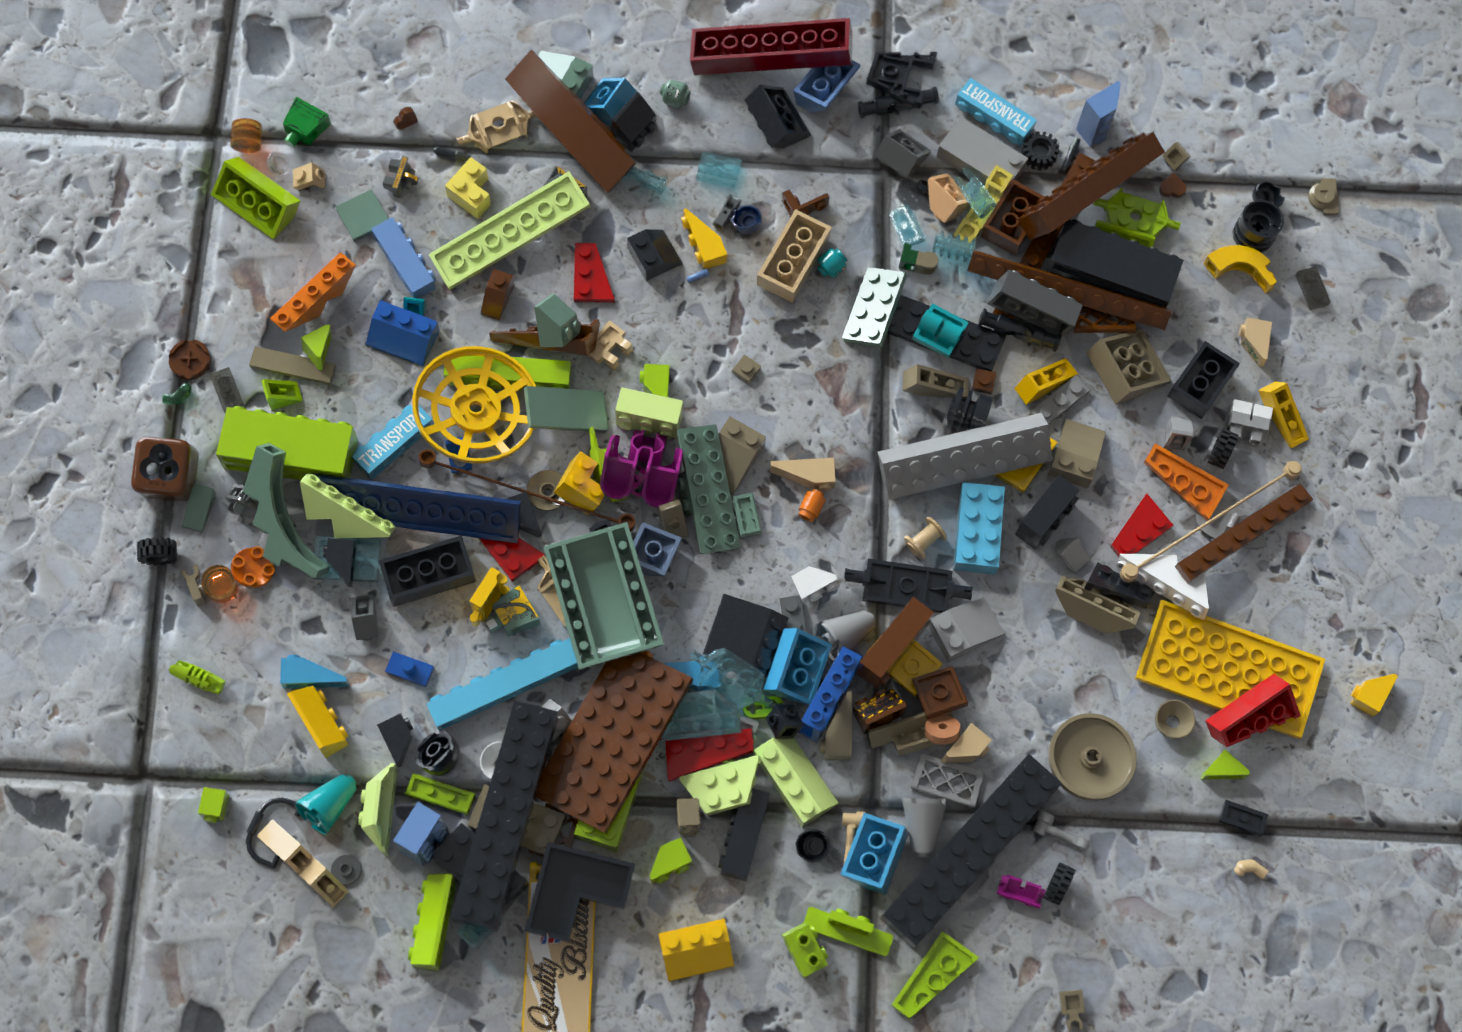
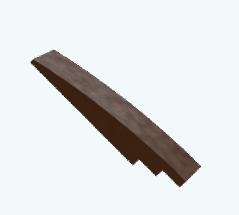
M530 50L505 78L536 116L607 193H610L637 164L626 153L625 148L613 137L614 134L533 50Z

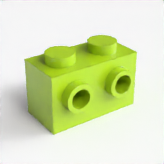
M804 922L781 934L800 976L806 977L828 965L825 960L828 958V955L823 946L819 947L816 941L819 937L813 925L809 926V924Z

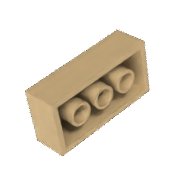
M795 209L757 275V286L793 303L829 241L832 227Z

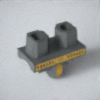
M402 156L401 160H390L389 172L396 173L395 178L385 176L383 180V188L392 191L394 197L400 198L403 187L410 189L411 185H417L419 181L418 177L415 176L416 171L410 169V164L407 163L409 158L406 156Z

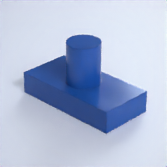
M393 651L385 672L386 674L427 687L434 666Z

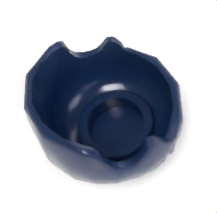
M751 205L742 206L734 210L733 217L731 218L735 230L742 235L756 233L761 227L763 220L758 208Z

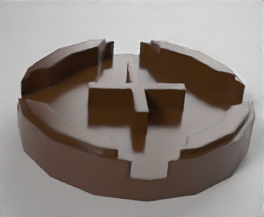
M182 340L170 350L169 367L181 379H198L210 367V352L198 340Z

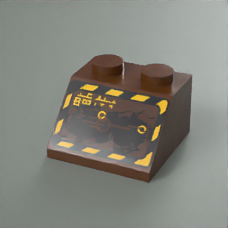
M882 689L874 694L875 697L869 700L863 698L855 703L856 706L853 707L852 712L863 734L868 733L870 729L886 725L903 717L907 706L894 689L888 691Z

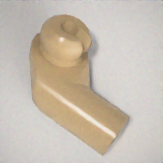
M1252 859L1241 860L1236 863L1237 866L1234 868V872L1240 877H1243L1245 873L1252 872L1261 879L1269 871Z

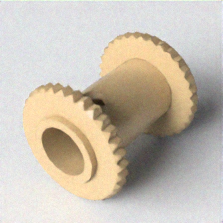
M931 517L925 519L928 526L914 538L907 535L904 537V541L910 551L922 560L925 559L923 551L938 538L942 541L947 540V535L943 528Z

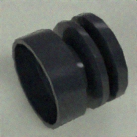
M1266 200L1250 202L1243 209L1234 225L1232 233L1235 243L1253 248L1260 253L1267 251L1283 228L1284 217L1281 210L1275 204Z
M959 387L951 401L947 414L946 428L952 429L954 421L959 422L957 432H960L964 424L968 425L967 430L984 427L994 398L980 394L976 402L972 401L973 391L969 390L967 399L962 398L965 388Z

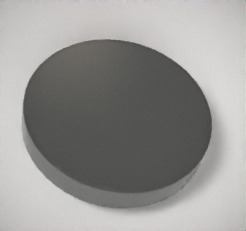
M342 855L333 862L331 874L343 885H350L360 877L361 865L354 856Z

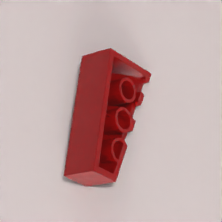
M1272 674L1209 717L1205 722L1211 737L1227 748L1250 738L1253 733H1263L1272 725H1282L1286 723L1287 719L1291 717L1296 719L1301 717L1290 684L1277 675Z

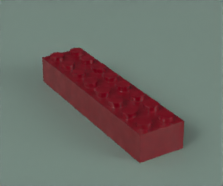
M850 18L692 29L690 64L693 74L695 76L852 65L853 32Z

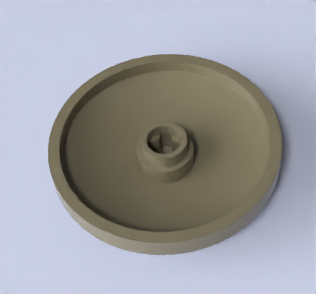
M1095 713L1076 715L1060 725L1051 738L1048 748L1050 770L1062 782L1060 786L1075 797L1089 801L1111 798L1127 786L1135 772L1137 759L1134 743L1127 731L1119 723L1107 716Z

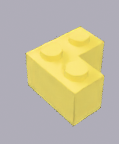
M470 157L445 185L447 197L477 219L491 206L489 194L481 189L488 181L487 168Z

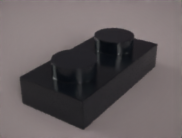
M1225 800L1218 822L1262 836L1269 814Z

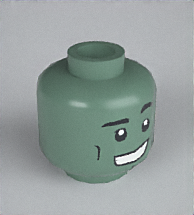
M670 79L661 86L660 95H662L664 104L681 108L683 105L688 104L691 90H689L686 83Z

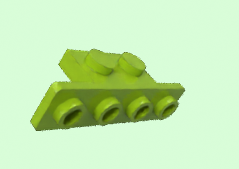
M808 907L804 922L809 924V926H814L818 934L882 956L888 955L894 937L890 933L875 929V924L870 923V919L863 916L851 917L849 912L838 908L836 911L831 910L828 913L814 907Z

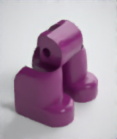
M634 429L628 458L618 453L620 436L612 435L603 462L600 481L602 492L612 499L626 498L632 490L635 471L639 461L648 463L642 489L644 501L649 506L655 508L672 502L682 460V449L676 448L672 464L665 466L661 464L667 436L659 435V432H657L656 438L644 436L645 429L642 431Z

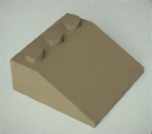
M1142 329L1136 330V333H1123L1100 339L1086 351L1115 405L1135 399L1172 381Z

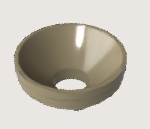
M1168 700L1158 708L1155 715V724L1163 736L1170 739H1181L1189 735L1193 730L1195 715L1187 703L1180 700ZM1170 716L1177 718L1179 722L1178 727H1169L1166 722L1167 718Z

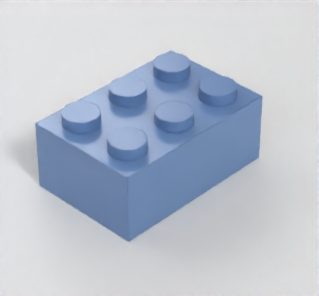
M417 802L393 841L402 854L424 866L426 862L429 863L432 860L431 855L435 852L434 848L438 842L441 844L448 833L446 831L447 827L441 815Z

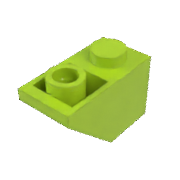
M681 837L660 846L649 876L651 884L654 882L661 884L670 879L669 875L677 872L680 875L690 870L689 866L692 865V860Z

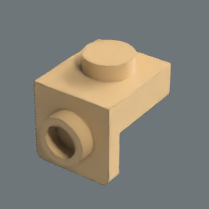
M314 163L293 169V188L301 190L312 185L324 188L325 170Z

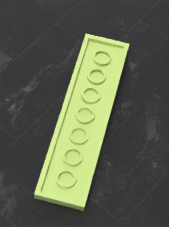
M569 171L428 255L447 287L451 290L591 206Z

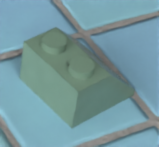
M550 294L534 307L540 347H564L580 334L581 327L577 314L555 294Z

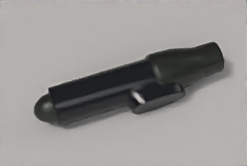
M1074 138L1061 167L1064 173L1069 171L1073 159L1077 158L1080 151L1078 149L1081 141L1079 138Z
M440 147L433 148L432 150L435 155L448 157L449 160L455 162L468 161L472 157V155Z

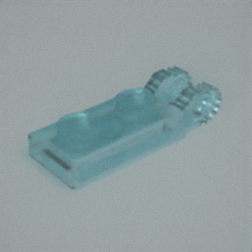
M965 167L963 173L970 181L965 184L964 180L959 176H956L954 181L977 216L983 219L997 204L981 181L970 169Z

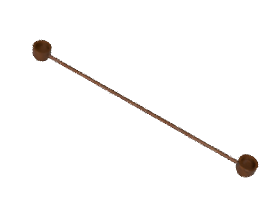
M426 449L419 454V463L424 468H432L436 464L520 492L527 491L437 462L436 454L432 450ZM527 491V494L539 497L566 507H570L597 517L609 519L610 521L616 522L618 524L627 522L630 532L635 529L636 520L635 517L631 514H623L619 517V520L540 494Z

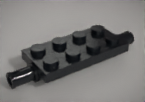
M869 558L867 568L864 571L845 568L844 582L860 583L864 586L862 598L864 602L905 607L915 597L930 610L939 613L948 610L949 600L952 597L971 600L973 591L972 586L955 585L952 582L953 571Z

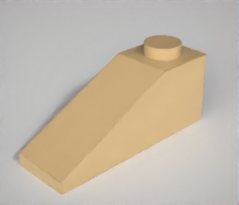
M834 458L770 462V472L811 489H819L821 492L830 491L835 488Z

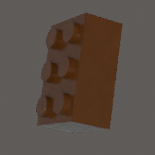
M1012 179L983 225L980 237L1016 256L1027 238L1018 218L1024 215L1022 211L1032 205H1037V201L1044 196Z

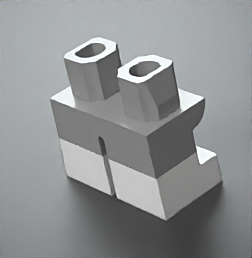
M1234 399L1229 406L1230 415L1227 430L1239 435L1237 441H1241L1243 433L1250 435V444L1260 445L1263 437L1268 432L1273 408L1254 404L1252 407L1253 403Z

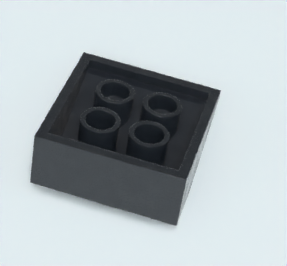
M723 594L703 654L755 679L768 678L789 617L770 608Z

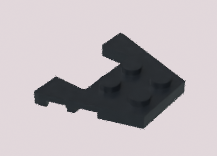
M876 52L866 84L921 109L925 91L906 87L913 66L933 70L937 59V52H930V55H920L918 52H914L913 55H901V52Z

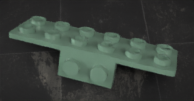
M717 425L677 430L679 446L683 451L684 472L678 475L676 486L680 491V503L684 516L693 515L700 553L708 554L739 549L740 542Z

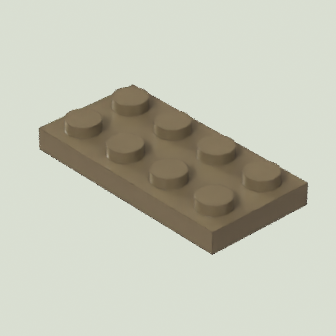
M484 784L467 825L471 828L477 829L489 785ZM534 803L522 847L544 855L547 842L556 843L567 816Z

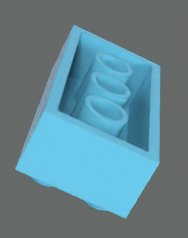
M962 483L959 493L953 570L996 575L999 568L1005 487Z

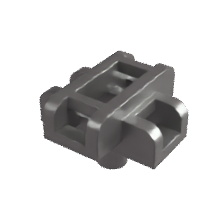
M246 480L241 485L233 484L232 489L225 496V499L229 501L227 510L234 515L241 516L247 506L253 510L258 504L249 495L243 493Z

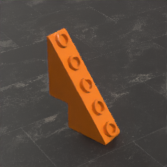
M340 252L284 304L270 320L286 332L320 317L327 301L344 293L356 264Z

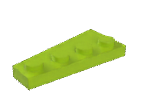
M942 931L891 1006L910 1019L978 960L979 957Z

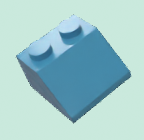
M602 78L584 104L600 121L605 124H612V119L637 91L626 78Z

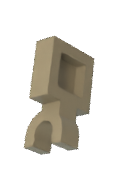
M194 565L193 575H188L185 569L181 570V573L185 580H187L186 582L197 606L206 604L203 596H206L207 593L203 584H198L197 582L200 577V569L198 565Z

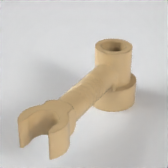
M866 812L843 813L842 826H847L844 863L854 840L855 830L858 829L862 816Z

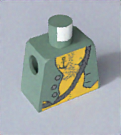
M520 585L515 586L492 605L495 617L485 622L491 633L503 627L507 636L540 625V619Z

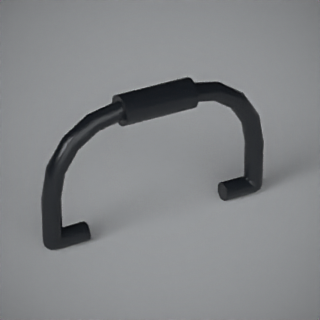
M282 797L273 798L265 802L255 812L246 831L248 832L246 848L251 858L272 869L276 867L280 857L275 855L272 862L259 857L252 849L251 840L257 831L266 808L276 803H285L295 807L296 801ZM296 810L294 815L299 817L300 814Z

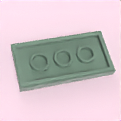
M526 386L524 388L528 428L589 432V428L594 427L595 432L605 433L608 431L603 391Z

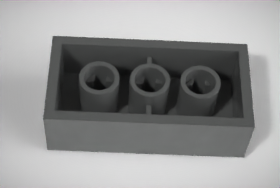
M1008 270L995 282L987 302L988 305L1028 324L1044 328L1046 332L1055 335L1062 334V336L1075 327L1082 308V304L1078 303L1076 299L1065 297L1059 294L1057 290L1046 288L1040 285L1038 281L1027 279L1021 273Z

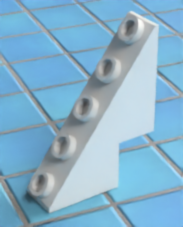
M1120 554L1117 568L1121 571L1126 564L1137 566L1153 555ZM1159 555L1138 569L1139 574L1136 580L1139 583L1147 585L1157 594L1163 595L1175 605L1189 611L1193 616L1205 620L1209 609L1205 574H1201L1187 583L1174 567L1178 563L1177 555Z

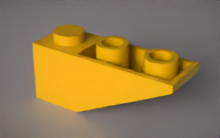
M683 209L681 222L683 228L689 231L688 240L691 247L694 246L696 249L695 258L697 263L702 264L703 269L727 263V252L721 237L688 209Z

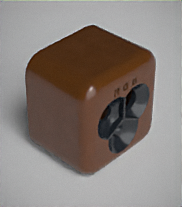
M159 437L140 438L135 446L131 478L133 490L150 499L188 501L193 484H196L199 460L198 450L185 440ZM151 463H156L159 467L155 475H149L147 472V466ZM170 466L173 472L168 475L165 473V468Z

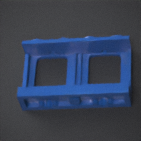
M844 646L841 648L801 720L803 727L798 732L799 734L818 743L857 673L862 656Z

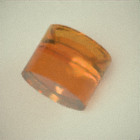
M249 118L234 120L231 126V148L241 153L260 151L262 124Z
M211 566L202 575V588L214 602H228L237 594L238 582L235 580L231 570L226 566Z

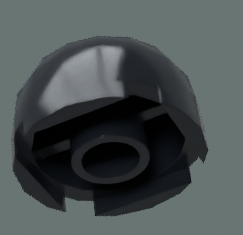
M441 731L442 733L439 734L431 733L417 748L419 754L418 758L415 756V761L422 770L430 775L442 776L449 773L455 768L460 759V747L457 741L446 731Z

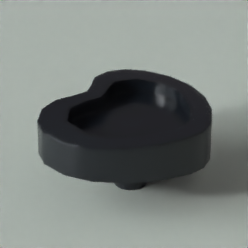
M919 180L918 187L923 191L922 194H929L928 182L926 180Z

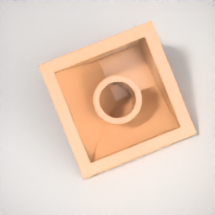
M948 173L928 179L930 209L941 222L945 223L954 220L975 201Z

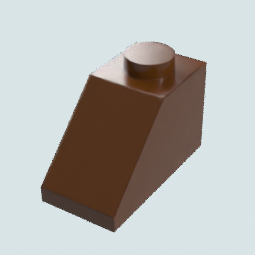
M493 269L485 289L481 315L500 321L514 288L512 274Z

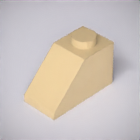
M971 723L941 761L943 763L974 762L978 756L983 758L990 750L987 745L992 739Z

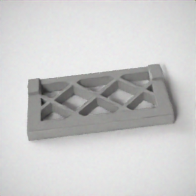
M921 753L913 782L911 783V789L974 809L984 772L957 763H943L941 758ZM925 761L935 764L937 767L927 772L924 768ZM942 768L955 770L958 774L948 779ZM940 770L945 781L934 786L929 774ZM963 774L976 777L975 782L969 785ZM926 776L931 788L919 785L920 779ZM960 776L966 787L955 792L950 781ZM947 783L953 794L950 795L938 791L936 788ZM967 789L971 794L970 800L958 797V794Z

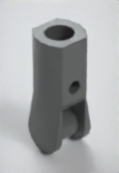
M730 194L713 221V226L724 231L733 217L734 210L739 208L742 200H736Z

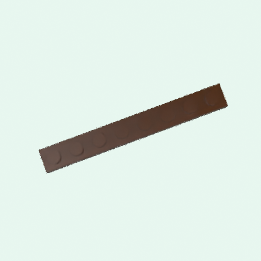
M1300 483L1198 549L1174 567L1184 580L1189 583L1311 503L1314 499Z

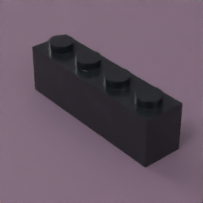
M752 788L750 804L738 808L737 813H732L730 825L733 826L732 833H727L724 846L728 848L726 855L721 854L718 868H722L721 875L747 882L770 796L769 792Z

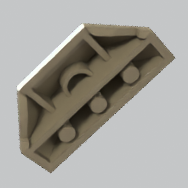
M1061 577L1055 592L1067 616L1106 634L1135 628L1140 612L1135 610L1131 604L1123 602L1119 596L1110 594L1109 597L1102 595V591L1092 588L1091 591L1084 589L1087 583L1084 579Z

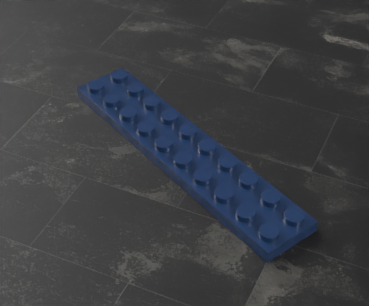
M311 473L328 486L335 487L338 492L346 497L353 498L359 505L371 509L377 516L384 520H389L395 527L518 543L521 501Z

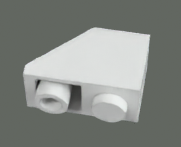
M810 566L791 576L801 599L811 602L820 599L826 591L831 592L838 589L840 584L845 581L842 576Z

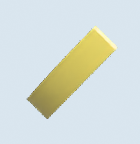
M998 165L994 167L986 180L984 188L967 216L963 218L954 236L969 245L973 244L1014 176L1013 174Z

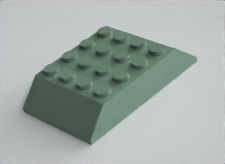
M627 522L543 546L579 670L664 645Z

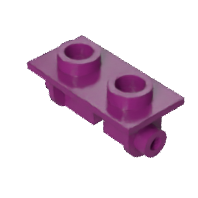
M1008 874L1007 876L1002 875L998 885V895L1040 909L1041 899L1045 894V889L1041 885L1027 881L1025 887H1021L1022 879Z

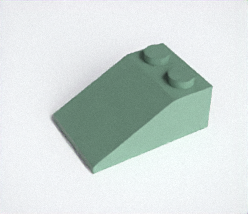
M540 51L538 56L581 99L594 77L593 65L574 56Z

